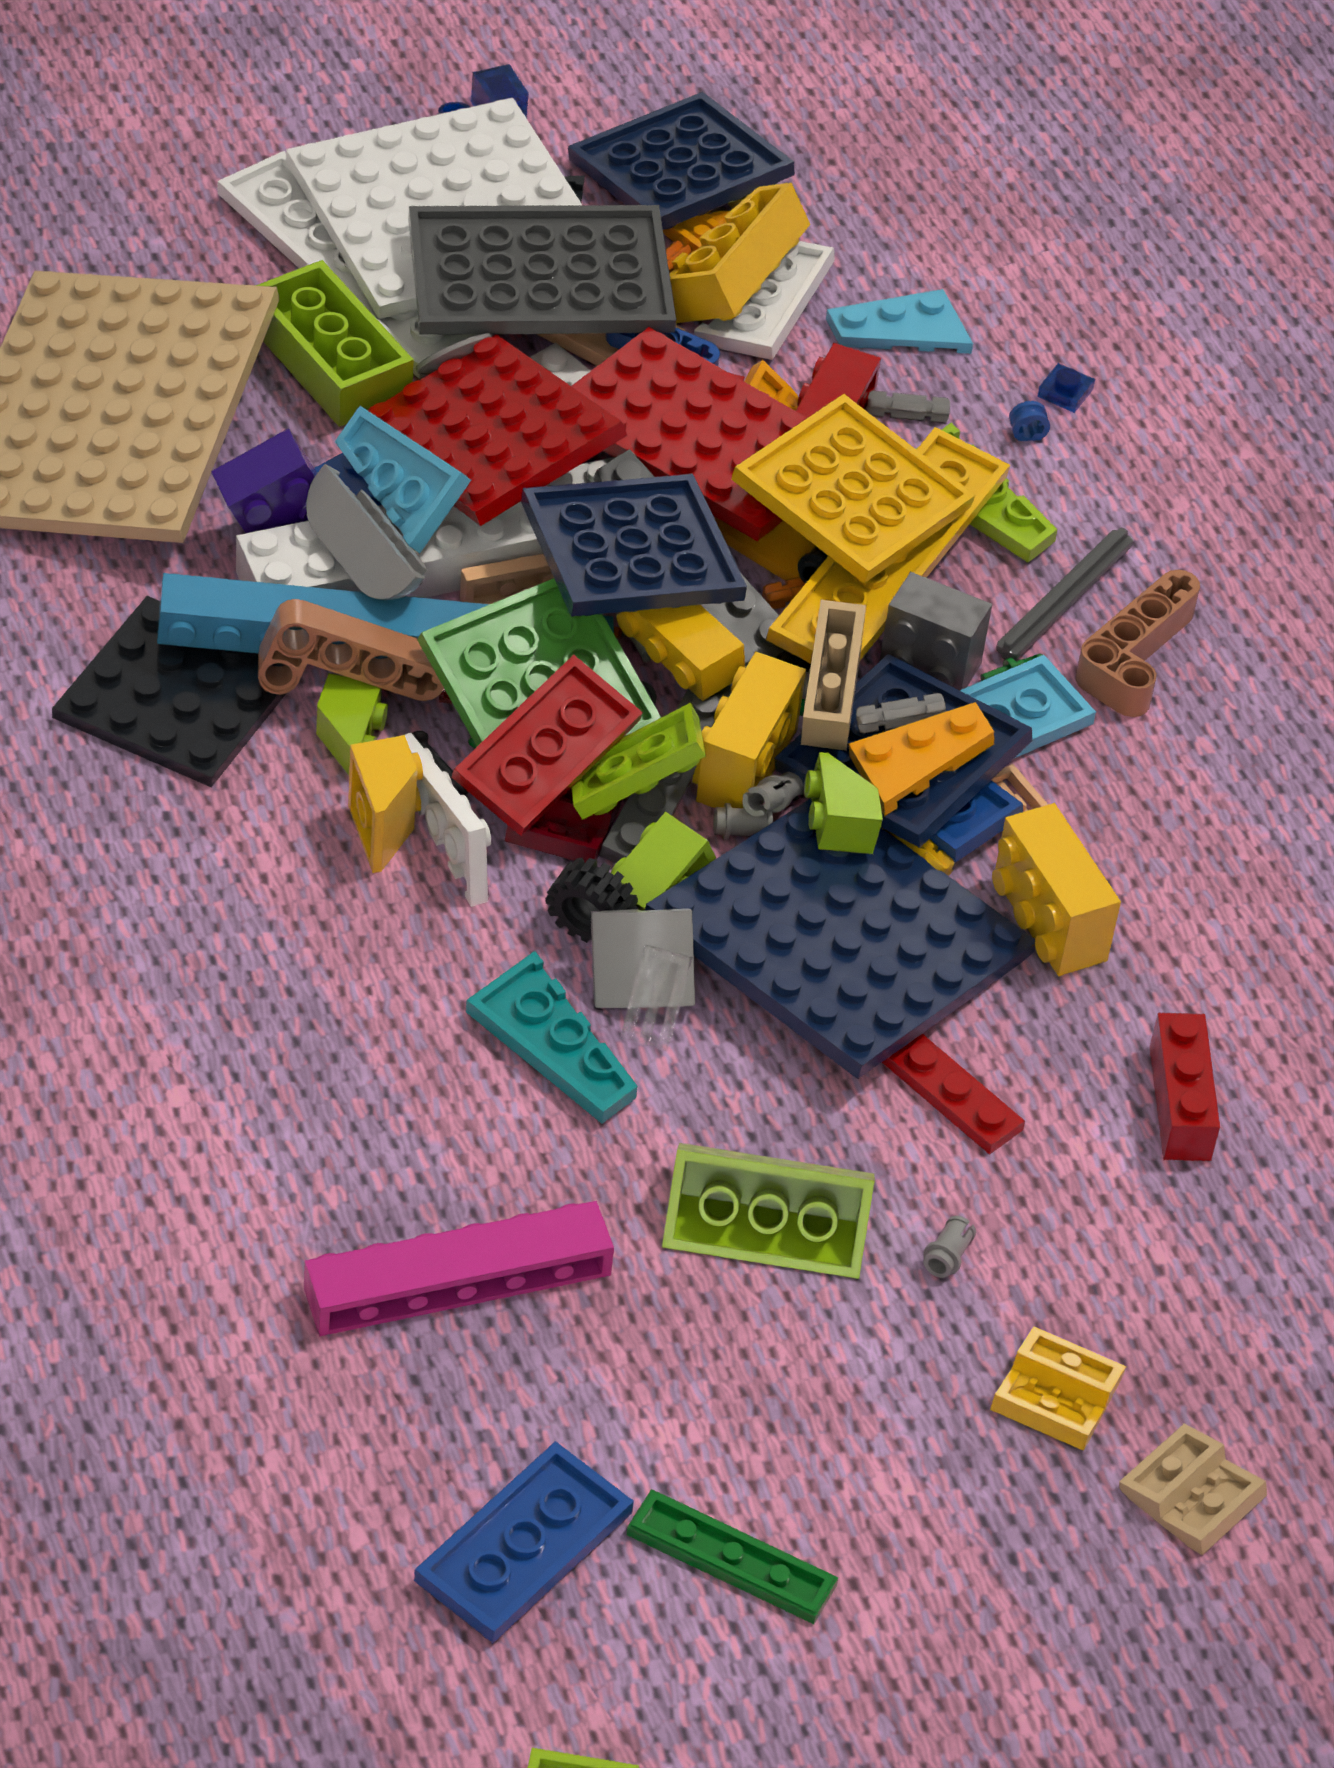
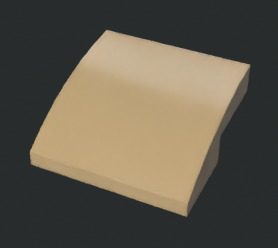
M1185 1423L1119 1481V1488L1128 1499L1189 1548L1201 1555L1207 1552L1267 1496L1266 1481L1226 1460L1224 1444Z

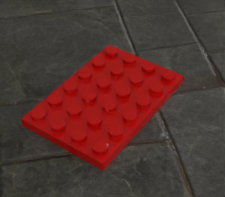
M650 327L572 385L573 388L622 421L627 436L603 450L607 454L616 458L630 449L654 477L693 474L713 516L757 542L783 521L732 481L731 477L737 465L807 419L803 414L794 411L768 394L761 392Z
M497 334L484 338L475 344L472 353L460 359H450L443 362L436 371L421 380L407 384L400 393L368 409L369 412L471 479V482L454 506L479 526L484 525L521 502L523 488L547 486L627 436L621 420Z

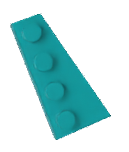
M534 951L466 1000V1013L603 1124L636 1099L638 1086L605 1043H599L591 1032L590 1022L582 1012L577 1013L566 999L565 989L556 978L552 980L543 969V960Z

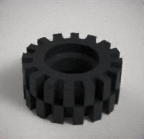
M578 858L574 862L570 861L547 891L548 895L545 898L546 904L551 905L547 910L549 915L558 916L555 924L559 928L566 926L569 929L568 935L574 937L577 934L581 936L582 941L588 943L589 940H592V911L638 909L635 906L638 902L637 895L630 894L634 888L630 882L622 884L621 880L624 876L619 871L613 875L609 872L611 866L604 862L601 867H597L596 859L589 858L586 863L583 858Z

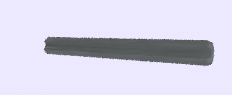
M1125 528L1112 530L997 642L996 650L1001 654L1002 659L1013 658L1017 660L1132 547L1133 539L1128 535V530Z

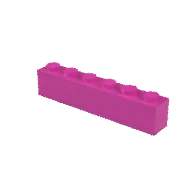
M597 1201L582 1204L572 1203L558 1209L534 1214L522 1213L500 1221L485 1224L473 1223L461 1229L436 1234L424 1233L412 1239L387 1244L376 1243L363 1249L344 1253L323 1254L317 1258L305 1260L304 1291L320 1337L611 1276L614 1246Z

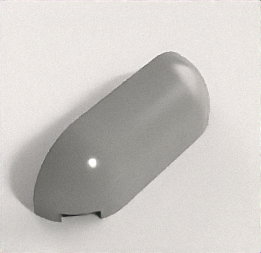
M324 464L313 479L307 496V517L312 530L358 588L367 596L379 600H394L414 592L425 579L423 575L427 568L422 560L407 544L375 502L362 489L355 495L339 478L340 472Z

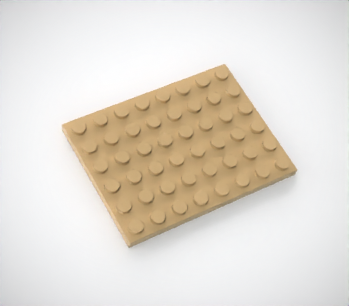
M34 271L0 347V528L184 543L278 305L279 295L277 287Z

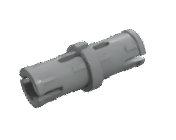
M785 772L781 776L772 775L765 777L757 786L749 788V793H744L743 807L747 813L756 817L763 816L771 810L772 813L780 812L787 808L791 801L798 800L799 795H803L804 783L799 776L792 772Z

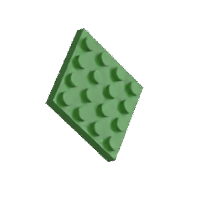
M554 578L423 631L417 640L476 746L484 741L573 654L643 712L640 721L625 736L661 718L603 614L571 617Z

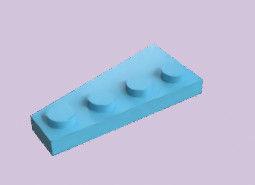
M362 406L358 407L335 440V443L357 474L368 484L367 488L374 498L380 501L386 509L389 519L401 530L404 540L419 554L471 482V479Z

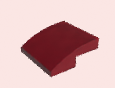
M571 788L522 836L518 835L507 825L505 842L573 861L578 858H583L585 863L589 858L597 860L622 800L618 801L617 805L609 812L602 815L593 814L582 820L573 806Z

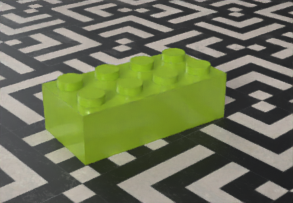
M323 260L255 285L277 287L279 295L278 305L263 342L339 427L349 422L359 406L368 410L371 406L385 402L400 393L407 384L413 382L414 359Z

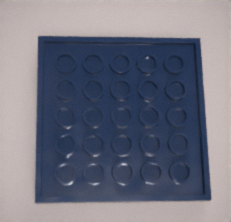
M810 798L648 902L645 911L691 909L693 955L855 1078L859 1079L1021 964L1034 953L1036 948L1035 938L944 872L936 870L923 857L883 828H880L873 854L818 849L816 830L809 828V810L812 803Z

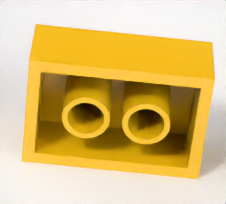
M756 651L747 667L740 666L731 686L732 693L729 697H721L714 714V724L712 727L705 726L702 730L706 756L700 759L693 775V783L698 784L696 802L713 808L724 807L725 803H730L732 808H744L742 803L744 793H749L748 789L757 786L765 777L772 776L775 771L774 758L790 744L798 730L806 669Z
M1052 803L1005 817L1002 836L998 841L999 852L996 867L992 872V881L996 892L1000 896H1006L1013 906L1014 917L1021 929H1028L1032 937L1035 938L1036 951L1041 961L1044 963L1049 962L1058 976L1108 961L1121 901L1057 805Z

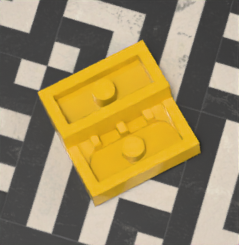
M1034 1326L1017 1351L1013 1366L995 1393L990 1410L1084 1451L1124 1375L1126 1366Z

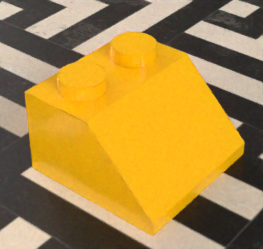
M405 735L350 745L348 807L372 873L381 872L414 830L415 812L421 811V798L417 781L423 779L422 762L418 752L411 753Z

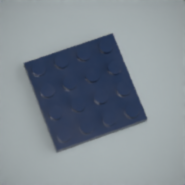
M704 92L568 146L569 160L623 204L659 205L663 230L673 228L676 224L698 215H704L710 210L729 202L740 200L744 196L751 194L758 187L776 185L778 182L795 175L794 161Z
M693 474L523 488L521 504L571 617L745 601L747 585Z
M887 654L856 683L847 751L801 745V733L774 758L775 770L781 774L785 772L795 773L800 777L805 786L807 771H814L819 752L829 753L860 775L849 756V743L888 731L885 730L884 726H879V731L860 733L856 721V709L860 706L874 704L875 708H881L880 703L912 697H917L918 701L923 700V695L935 693L942 694L946 711L976 702L994 730V745L955 771L944 770L929 780L930 787L920 794L909 793L897 801V809L884 816L882 812L883 821L881 828L920 848L1032 742V727Z

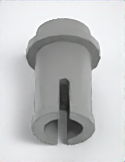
M725 803L724 807H715L713 818L714 835H723V840H728L730 835L751 837L773 823L772 810L763 816L756 817L751 816L744 808H732L730 803Z
M951 1216L936 1241L930 1242L925 1247L923 1252L924 1266L929 1273L936 1277L945 1278L955 1274L960 1269L961 1256L976 1236L974 1225L970 1226L964 1235H961L970 1222L968 1219L962 1216Z

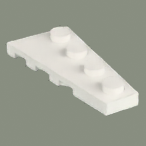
M799 241L780 261V266L772 271L761 284V289L750 297L738 316L727 321H721L719 318L714 319L709 325L702 323L694 330V335L712 342L718 349L773 360L834 263V248Z
M412 733L404 734L411 753L418 752L422 762L423 779L417 781L421 798V811H418L420 816L425 814L429 833L436 846L445 845L450 859L448 867L454 878L464 877L466 879L467 891H465V897L470 906L473 907L488 902L486 847L491 845L489 827L484 819H479L472 811L467 797L460 795L454 788L449 774L439 769L434 762L430 750L423 748Z

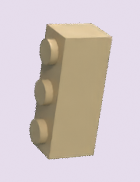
M829 600L820 601L803 714L801 745L847 751L864 633L866 605Z

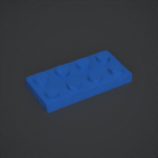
M555 1441L415 1569L414 1582L486 1639L494 1643L633 1513L634 1501Z

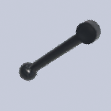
M414 731L412 733L423 748L430 750L436 765L442 772L446 771L451 778L453 770L429 745L428 734L424 731ZM451 778L454 788L460 795L469 793Z

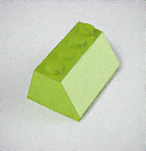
M679 1143L676 1152L662 1248L859 1279L875 1174Z

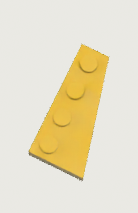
M792 182L756 188L724 216L727 223L709 229L699 238L702 244L701 247L690 255L682 252L671 262L674 270L669 275L676 323L718 318L721 321H727L735 318L742 312V307L750 297L761 289V284L769 274L780 266V261L788 251L799 243V238L811 224Z

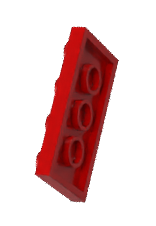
M573 654L454 768L451 778L518 835L522 836L640 721L643 712Z

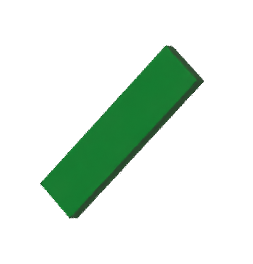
M653 1489L650 1490L627 1527V1536L812 1624H815L838 1583L839 1577Z

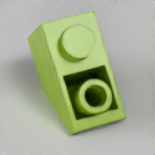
M328 673L317 704L316 734L349 775L350 745L377 740V737L373 736L375 730L383 731L388 713V704L381 703L382 688L349 677Z
M819 752L814 771H807L804 786L805 797L812 800L809 810V828L816 830L818 849L873 854L883 821L878 788L829 753Z

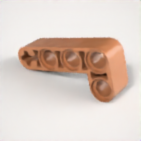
M1170 570L1085 640L1081 647L1075 680L1078 686L1124 716L1137 717L1147 713L1151 705L1157 674L1155 669L1145 660L1193 619L1200 590L1198 578L1185 570Z
M291 599L280 604L259 647V683L264 690L272 694L280 695L292 691L299 683L307 664L420 701L433 700L444 689L417 638L300 599ZM290 627H301V628H303V629H301V630H296V631H295V630H290V629H288V628H290ZM336 641L345 642L341 645L332 644V642ZM381 655H382V656H387V658H384V659L374 658V657H376V656H381ZM282 663L285 664V666L278 667L273 666L272 664Z

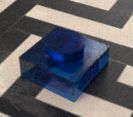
M1057 363L1039 386L1037 397L1075 413L1094 389L1095 379Z

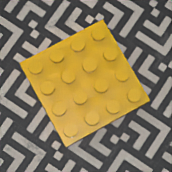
M845 394L737 465L731 477L732 481L863 583L869 581L971 508L976 496Z

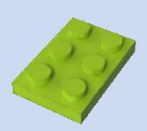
M689 703L623 737L572 787L573 806L582 820L593 814L602 815L609 812L617 805L618 801L634 793L643 794L650 791L658 784L659 780L674 772L683 773L692 769L699 763L700 759L706 756L700 719L692 704Z

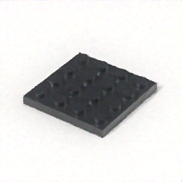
M147 595L52 707V718L212 788L287 693L280 695L272 694L264 690L260 685L258 679V653L157 644L160 601ZM282 663L272 664L273 666L278 667L285 666V664Z

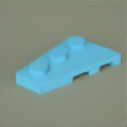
M944 289L827 309L826 321L838 344L846 347L891 349L893 346L918 347V351L934 352V348L956 349L957 353L972 354L973 342Z

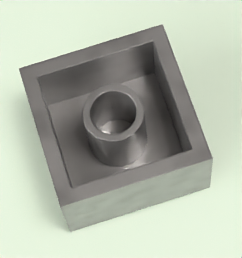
M910 572L888 606L880 661L887 654H890L958 690L966 688L982 663L992 604Z

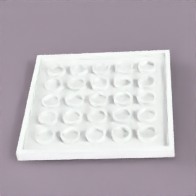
M514 98L497 100L487 104L286 149V163L378 319L417 310L408 222L409 206L582 205Z

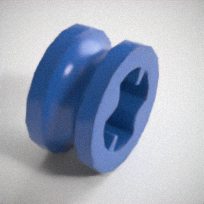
M1025 401L1013 407L1009 414L1012 432L1018 441L1041 440L1050 431V422L1045 406L1040 402Z

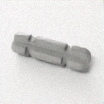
M875 390L870 391L868 394L867 412L872 416L884 417L885 413H890V418L924 421L925 417H931L930 422L940 423L947 422L949 418L950 400L945 397L933 396L932 400H926L927 396L893 392L892 396H886L887 392Z
M935 693L923 695V700L918 701L917 697L883 702L880 703L881 708H875L874 704L860 706L856 709V721L860 733L863 734L879 731V726H884L885 730L894 729L946 712V705L942 694Z

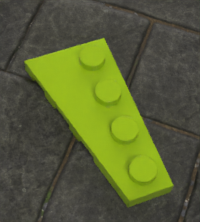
M952 422L941 429L960 439V430ZM1006 478L970 525L1029 563L1055 542L1058 529L1024 495L1017 496L1008 487L1009 480Z

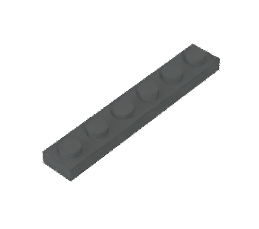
M732 684L704 701L700 700L688 688L677 709L691 703L699 716L701 731L705 726L712 727L717 705L722 696H730ZM696 766L683 773L674 772L659 780L658 784L646 793L630 795L604 841L599 856L617 863L621 858L627 857L637 846L641 834L649 824L657 822L665 811L673 816L693 780Z

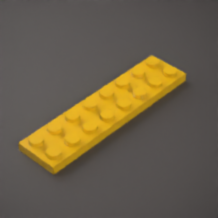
M934 427L916 450L976 495L971 508L866 583L861 582L828 556L769 627L766 640L811 663L820 601L829 600L866 605L860 654L861 660L884 632L888 606L909 573L913 572L925 578L928 577L1007 478L1010 464Z

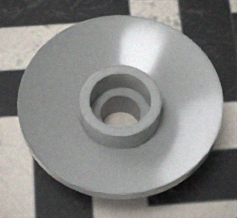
M485 333L450 345L421 361L415 369L418 374L429 375L436 371L443 362L450 359H460L472 353L475 344L484 338L492 337L494 334Z

